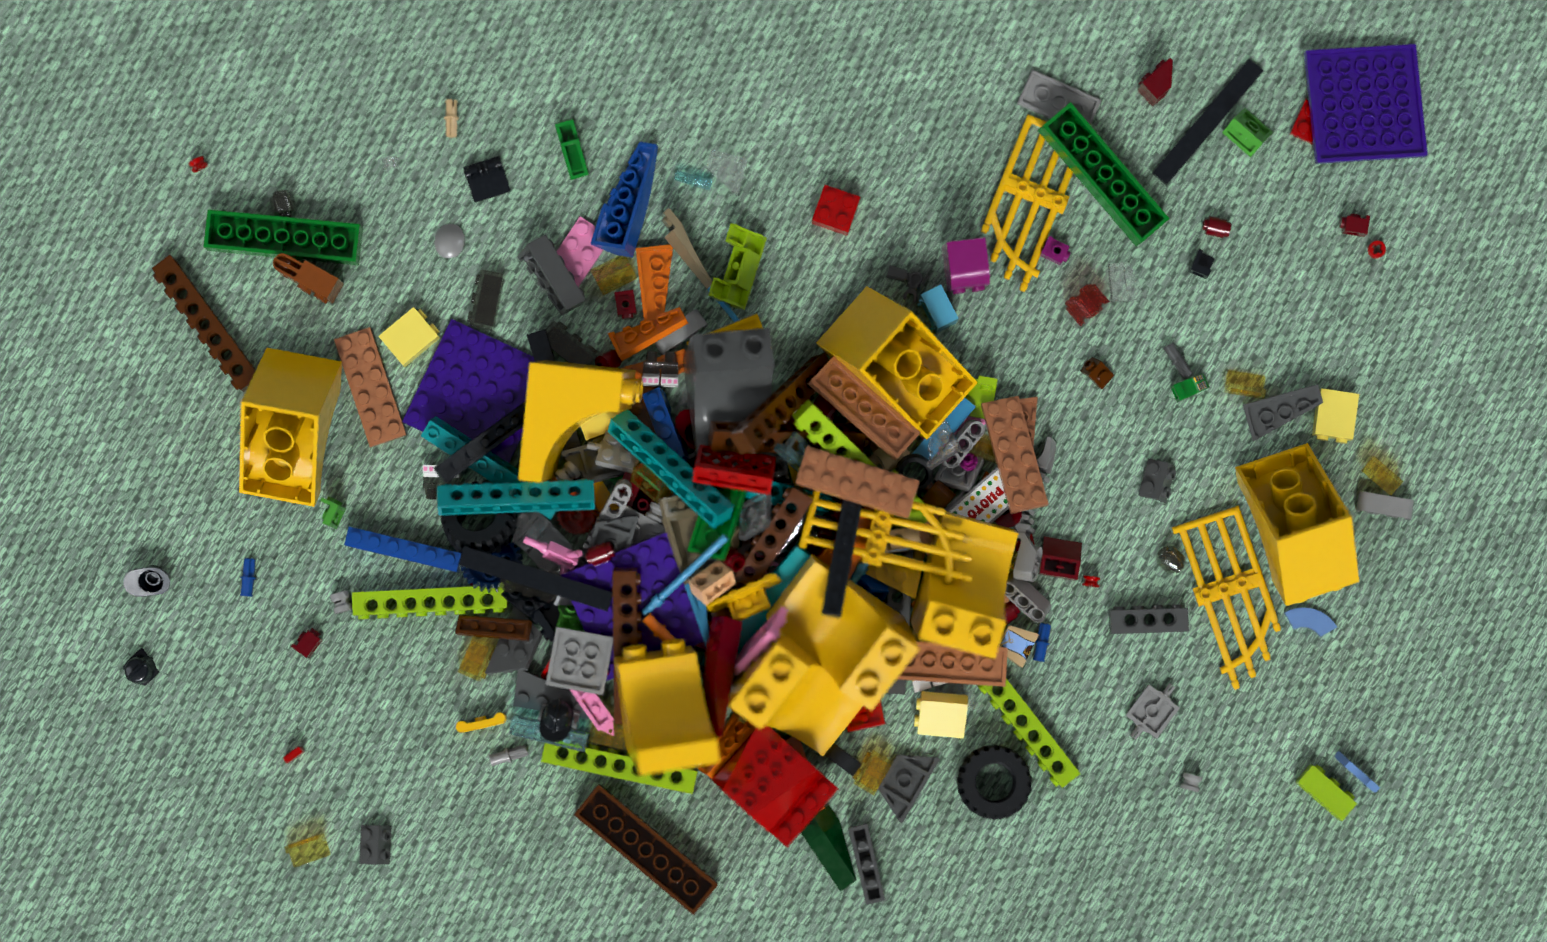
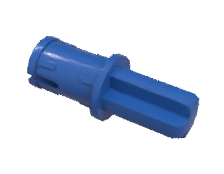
M244 559L243 576H240L242 578L240 596L253 597V583L256 580L254 578L255 559Z
M1040 623L1033 660L1045 662L1047 645H1050L1048 640L1051 625Z

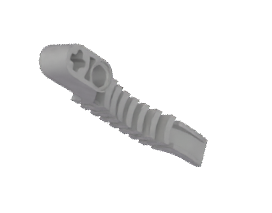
M1047 437L1044 451L1037 459L1041 478L1045 483H1049L1050 479L1044 473L1051 474L1056 453V442L1052 437ZM1032 509L1022 511L1020 522L1013 526L1019 533L1016 541H1021L1013 575L1014 579L1035 582L1043 551L1042 547L1034 546L1030 540V534H1035V529L1031 527V525H1034L1035 520L1029 516H1034L1035 511Z
M621 479L615 484L599 517L595 521V525L591 529V533L589 532L587 540H585L583 548H581L583 555L579 557L574 569L588 563L585 559V553L588 552L587 548H589L597 521L619 518L632 493L630 481ZM623 487H626V488H627L626 491H624L623 493H621V492H620V489H622ZM616 503L620 508L612 510L609 505ZM557 596L554 605L566 606L573 605L571 600Z

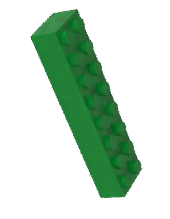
M1071 102L1038 130L1135 246L1141 244L1169 220V217Z
M208 210L203 247L207 251L266 257H276L278 254L284 253L297 260L359 265L363 227L360 224Z

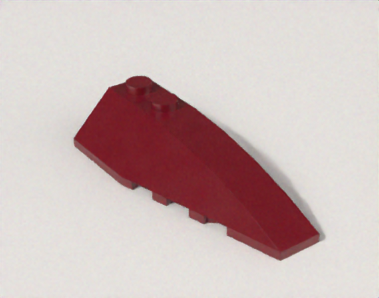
M725 616L712 617L704 669V700L715 737H723L743 623Z

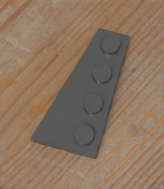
M1316 384L1243 404L1253 442L1322 404L1323 399L1319 385Z
M526 670L518 671L513 706L541 711L543 703L549 704L551 701L562 698L572 710L580 711V718L589 719L569 689L546 685V679H543L542 676L532 674Z

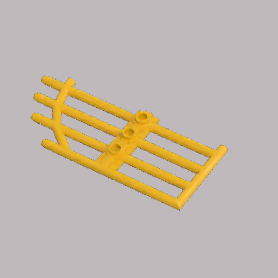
M1029 114L1025 118L981 228V232L986 234L992 223L997 239L990 261L996 262L1002 249L1010 259L1007 270L1004 273V279L1009 280L1011 278L1012 271H1014L1016 265L1026 271L1019 289L1022 292L1027 290L1032 276L1036 278L1039 276L1040 271L1035 269L1057 212L1060 214L1064 213L1070 198L1065 195V192L1073 175V172L1067 167L1058 192L1047 188L1059 155L1053 150L1040 185L1029 181L1045 142L1041 134H1039L1023 177L1012 174L1031 124L1042 127L1047 122ZM1005 191L1015 195L1001 229L996 211ZM1022 199L1032 202L1015 248L1012 250L1006 242V237ZM1042 206L1050 209L1030 262L1027 264L1019 256L1038 208Z
M813 490L812 495H814V499L808 508L798 547L806 549L807 543L833 549L835 542L809 535L812 525L837 530L838 527L837 522L814 517L817 506L841 511L842 504L819 499L820 492ZM913 501L911 509L920 510L931 525L895 517L894 514L875 509V512L861 509L860 516L873 519L870 530L857 529L856 535L868 538L865 549L854 547L853 550L854 555L863 556L862 563L881 567L882 561L934 573L945 576L944 582L952 584L953 578L972 582V575L953 570V558L971 561L972 556L952 550L948 537L964 540L965 534L942 527L933 514L945 515V509ZM895 524L937 534L943 548L889 535L891 526ZM887 543L945 556V568L884 554Z
M1238 505L1171 527L1173 534L1180 533L1198 587L1192 588L1198 607L1205 606L1225 664L1219 667L1221 674L1228 673L1234 690L1240 688L1234 670L1240 664L1245 663L1250 678L1256 677L1251 656L1258 647L1262 652L1263 659L1265 661L1271 660L1264 639L1270 621L1275 632L1281 631L1278 617ZM1232 515L1235 516L1252 569L1241 572L1223 518ZM1214 521L1217 523L1234 575L1226 578L1222 576L1205 524ZM1196 527L1199 529L1216 581L1207 584L1204 582L1187 530ZM1257 587L1260 589L1267 609L1261 626L1248 590ZM1239 593L1242 595L1256 636L1248 648L1230 596ZM1223 599L1242 654L1233 661H1231L1212 602Z

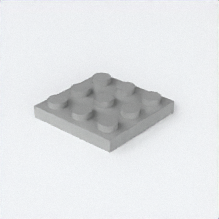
M556 627L546 685L604 695L613 648V637Z

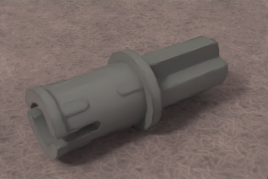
M1174 342L1163 348L1172 361L1171 365L1176 367L1183 379L1193 374L1184 360L1185 356L1180 354Z

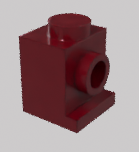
M1349 214V216L1341 217L1339 228H1342V234L1365 237L1368 234L1370 215H1366L1364 218H1361V215Z
M634 291L614 292L618 317H622V320L634 318L633 315H637ZM625 301L629 302V306L627 308H624L622 306L623 302Z
M314 628L307 632L303 631L297 639L299 643H293L291 647L304 657L310 658L323 641L319 637L321 633Z

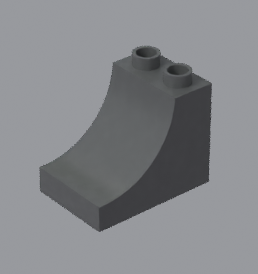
M770 328L691 336L683 359L695 460H697L699 445L709 446L708 437L711 421L743 422L771 395L772 375L775 365ZM702 452L706 456L712 455L711 453ZM772 452L755 453L776 457L775 453ZM723 456L726 460L731 458L730 456ZM718 459L712 460L715 464L720 462ZM742 459L745 463L750 461L748 459ZM737 462L732 463L734 467L739 466Z

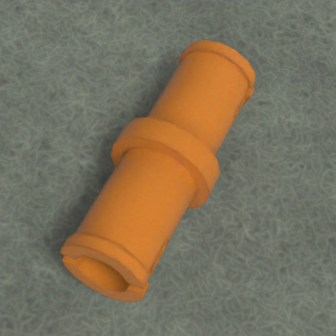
M651 613L642 620L654 633L653 635L662 642L676 639L666 629L667 626L665 624L662 625Z

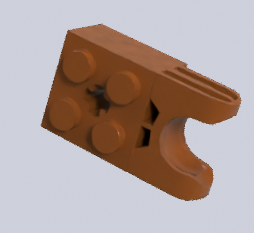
M284 253L278 254L273 260V267L282 276L298 284L297 287L306 294L314 293L313 296L325 304L328 301L333 304L344 285L339 278L306 260L304 263H301Z

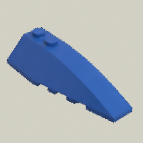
M639 142L628 161L627 169L619 177V183L616 188L612 189L611 197L607 204L604 203L601 208L591 245L615 255L633 258L652 189L658 150L657 144Z

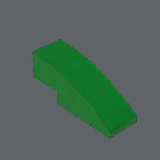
M573 118L556 122L555 127L570 180L589 175Z

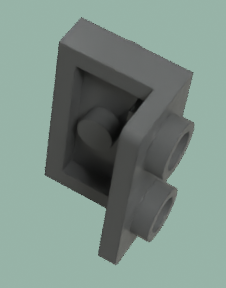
M1148 459L1138 495L1166 503L1171 495L1170 487L1172 480L1176 476V467L1168 462Z
M361 825L359 864H390L391 825Z

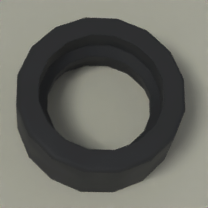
M909 454L898 462L896 471L899 475H903V470L907 464L911 462L922 464L926 470V475L918 484L916 492H920L932 481V466L924 456Z
M835 743L825 754L826 757L852 776L862 765Z

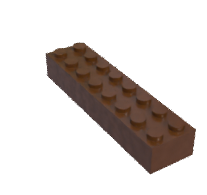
M598 784L574 813V816L693 915L719 885L717 881L601 784Z

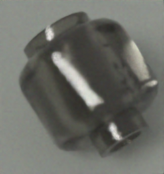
M288 190L276 191L270 197L272 213L275 216L292 217V213L297 210L294 195L288 192Z
M1166 545L1156 554L1157 564L1167 574L1179 573L1185 566L1183 564L1185 556L1175 546L1168 547Z

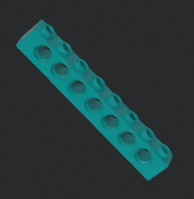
M625 410L611 418L608 433L713 529L730 519L734 505L712 485L693 482L694 469L665 444L662 439L654 434L649 427L643 424L637 416L629 410Z
M436 416L429 421L421 434V437L449 455H452L472 440ZM491 451L469 466V468L494 484L502 482L520 483L523 481L518 480L519 469ZM533 494L531 496L538 497L539 494ZM557 511L539 513L551 520Z
M564 479L554 482L547 480L542 483L522 481L520 483L502 482L498 484L489 482L482 484L464 483L462 485L443 484L442 486H437L438 515L595 510L594 480L580 479L579 481H569ZM573 492L579 493L578 495H575V496H574V495H571V493H573ZM553 493H558L559 495H558V496H552L551 494H553ZM515 494L520 495L517 498L512 497ZM539 494L538 497H533L531 495ZM495 495L501 496L499 498H493V496ZM457 496L461 497V499L455 500L453 498ZM474 496H480L481 498H479V499H474L473 497H474Z

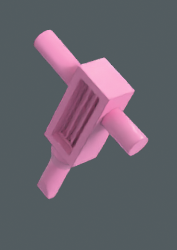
M525 536L523 543L543 553V558L560 565V576L567 572L568 569L573 570L578 563L579 557L583 555L581 550L572 551L553 541H550L548 544Z

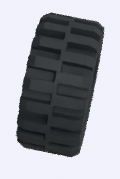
M472 481V484H479L478 481ZM499 495L493 496V498H499V497H501V496H499ZM457 496V497H454L453 499L459 500V499H461V497ZM474 496L473 498H474V499H479V498H481V497H480V496ZM496 513L493 523L480 531H470L462 527L463 520L467 514L441 515L442 528L451 546H454L455 550L459 553L463 551L464 546L488 554L495 551L499 553L502 551V546L507 547L509 545V538H514V529L517 528L516 513Z
M986 745L975 749L963 760L958 770L957 790L962 802L973 813L983 818L998 820L1019 812L1022 806L1027 803L1028 796L1032 790V776L1030 775L1029 766L1016 751L1005 746ZM1000 764L1010 772L1013 782L1012 788L1003 799L988 800L979 793L976 786V778L984 766Z

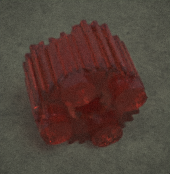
M1086 284L1079 290L1081 293L1079 296H1073L1065 302L1066 310L1080 326L1085 324L1084 319L1093 318L1102 311V304L1107 305L1110 302L1095 284Z
M595 506V510L558 511L557 517L559 519L557 521H560L559 525H562V528L568 533L585 535L595 525V521L599 516L597 512L599 511L596 510L597 506ZM577 511L581 513L580 519L575 518Z

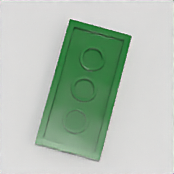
M712 485L734 505L731 517L713 529L698 515L687 551L701 555L718 538L725 534L729 540L710 557L725 562L747 491Z

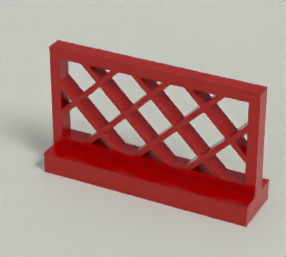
M699 445L693 482L770 495L776 457L755 453L750 454L749 452L744 454L736 452L718 453L711 451L710 446ZM702 452L711 453L712 455L706 456ZM723 456H730L731 458L726 460ZM718 459L720 462L715 464L712 460ZM742 459H748L750 461L745 463ZM737 462L739 466L734 467L732 463ZM762 462H767L771 464L764 466ZM756 465L759 469L754 470L751 467Z

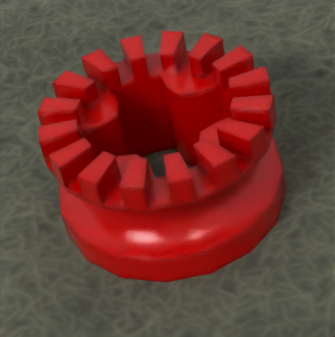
M203 156L197 157L188 163L193 168V173H197L198 170H202V167L204 169L208 166L207 162H204L205 158Z
M1373 241L1368 246V254L1372 258L1382 257L1386 252L1385 244L1381 241ZM1377 245H1379V250L1381 251V254L1379 252L1374 254V248L1372 246L1376 247Z
M1083 576L1085 579L1084 583H1082L1083 586L1090 585V587L1099 588L1098 581L1100 577Z

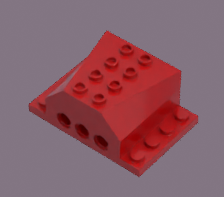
M756 726L752 734L716 775L711 778L727 796L787 848L839 790L769 726H764L762 729Z

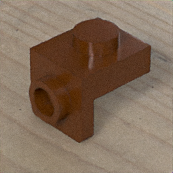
M1094 357L1087 360L1080 370L1082 374L1088 376L1100 389H1103L1115 376L1102 361Z

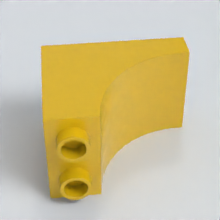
M868 286L864 288L816 342L830 358L834 356L915 427L920 432L919 435L926 440L977 384V381L912 311Z
M266 348L241 401L239 493L315 507L321 491L322 468L328 433L341 392L342 361Z
M548 360L530 362L518 480L542 483L555 478L554 473L557 471L561 451H563L572 434L583 423L598 414L625 411L631 409L632 404L634 405L635 402L640 403L643 394V380L635 379L636 370Z
M1308 443L1235 467L1238 485L1252 512L1265 549L1272 582L1286 606L1302 603L1307 599L1331 591H1338L1345 586L1359 582L1352 516Z
M946 511L945 515H940L938 519L942 527L965 534L964 540L948 537L952 550L972 556L971 561L953 558V570L963 572V574H970L973 576L972 582H967L963 579L953 578L952 584L944 582L945 576L924 571L910 622L919 639L995 659L1006 624L1004 610L1005 593L1010 564L1019 533L1015 529ZM934 534L931 545L943 548L939 535ZM929 553L926 564L945 568V556Z
M812 554L766 614L767 621L781 606L788 610L785 616L787 621L779 631L812 656L828 672L842 692L872 711L917 653L919 647L903 615L850 579L847 582L841 618L821 615L830 566Z
M782 632L775 642L771 641L765 652L761 651L760 656L755 662L751 661V665L746 671L742 670L731 686L729 707L759 729H762L764 726L779 729L800 740L822 756L826 754L863 706L842 692L828 672L804 649Z
M671 639L663 641L661 643L662 650L647 652L646 645L624 647L622 649L623 656L614 657L625 746L639 774L645 775L720 763L717 738L713 733L705 705L697 654L692 646H685L684 639Z

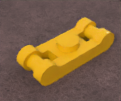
M496 713L494 718L486 719V716L475 718V722L472 723L459 721L456 724V730L464 733L500 725L506 722L507 717L504 713Z

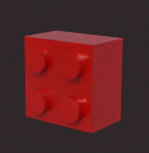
M824 184L812 224L848 236L861 197Z

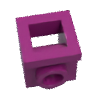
M1049 236L1040 256L1061 265L1062 261L1067 262L1071 254L1068 251L1070 246ZM1054 248H1059L1060 253H1054Z

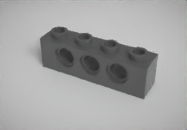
M1153 605L1152 609H1144V606H1132L1133 610H1125V606L1113 607V610L1109 611L1110 634L1189 631L1188 608H1183V605H1171V609H1163V605ZM1166 613L1172 616L1170 624H1166L1163 621V616ZM1127 614L1132 615L1134 618L1132 625H1127L1124 621ZM1146 614H1150L1153 617V622L1150 625L1144 622Z
M868 824L848 827L866 905L885 901Z

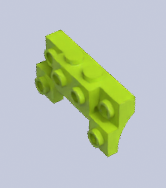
M731 223L725 242L734 246L724 279L713 278L708 296L719 302H725L736 309L745 310L767 238Z

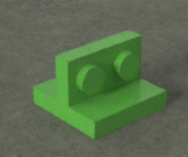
M1244 108L1232 119L1222 133L1249 157H1252L1273 132L1250 111Z

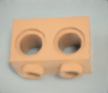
M716 560L689 579L688 583L692 594L703 604L707 605L734 586L736 581L733 571L720 560Z

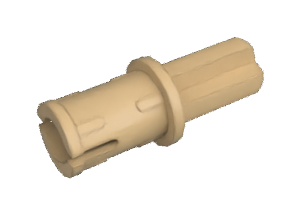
M452 99L445 100L446 116H444V120H446V137L455 138L457 136V120H459L457 116L458 101L454 99L452 102Z

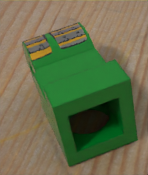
M1204 373L1171 386L1177 403L1210 388Z

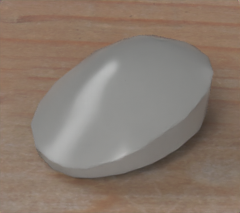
M446 224L437 231L434 245L438 254L444 258H454L462 253L465 246V236L459 226Z

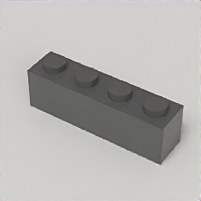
M544 235L527 244L517 258L521 262H526L528 265L527 271L530 275L533 273L538 279L537 284L541 289L548 291V298L559 313L564 315L579 307L586 299L582 289L576 285L573 274L565 267L563 258L554 249L553 242Z

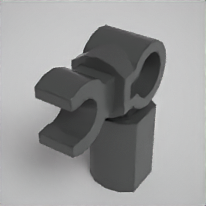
M889 265L886 278L900 282L908 281L906 287L909 288L903 294V300H906L908 294H912L914 296L913 302L915 303L917 300L916 290L920 288L923 280L922 275L919 272L907 273L908 270Z

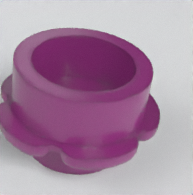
M968 453L959 464L964 470L972 471L977 466L978 458L974 454Z

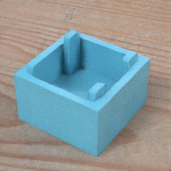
M941 284L920 294L917 305L918 307H923L931 323L930 331L934 330L935 333H938L957 323L958 316Z

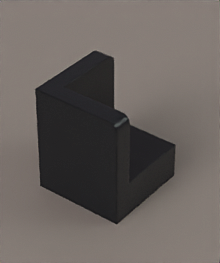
M1199 249L1189 272L1207 279L1210 275L1214 258L1203 254V250Z

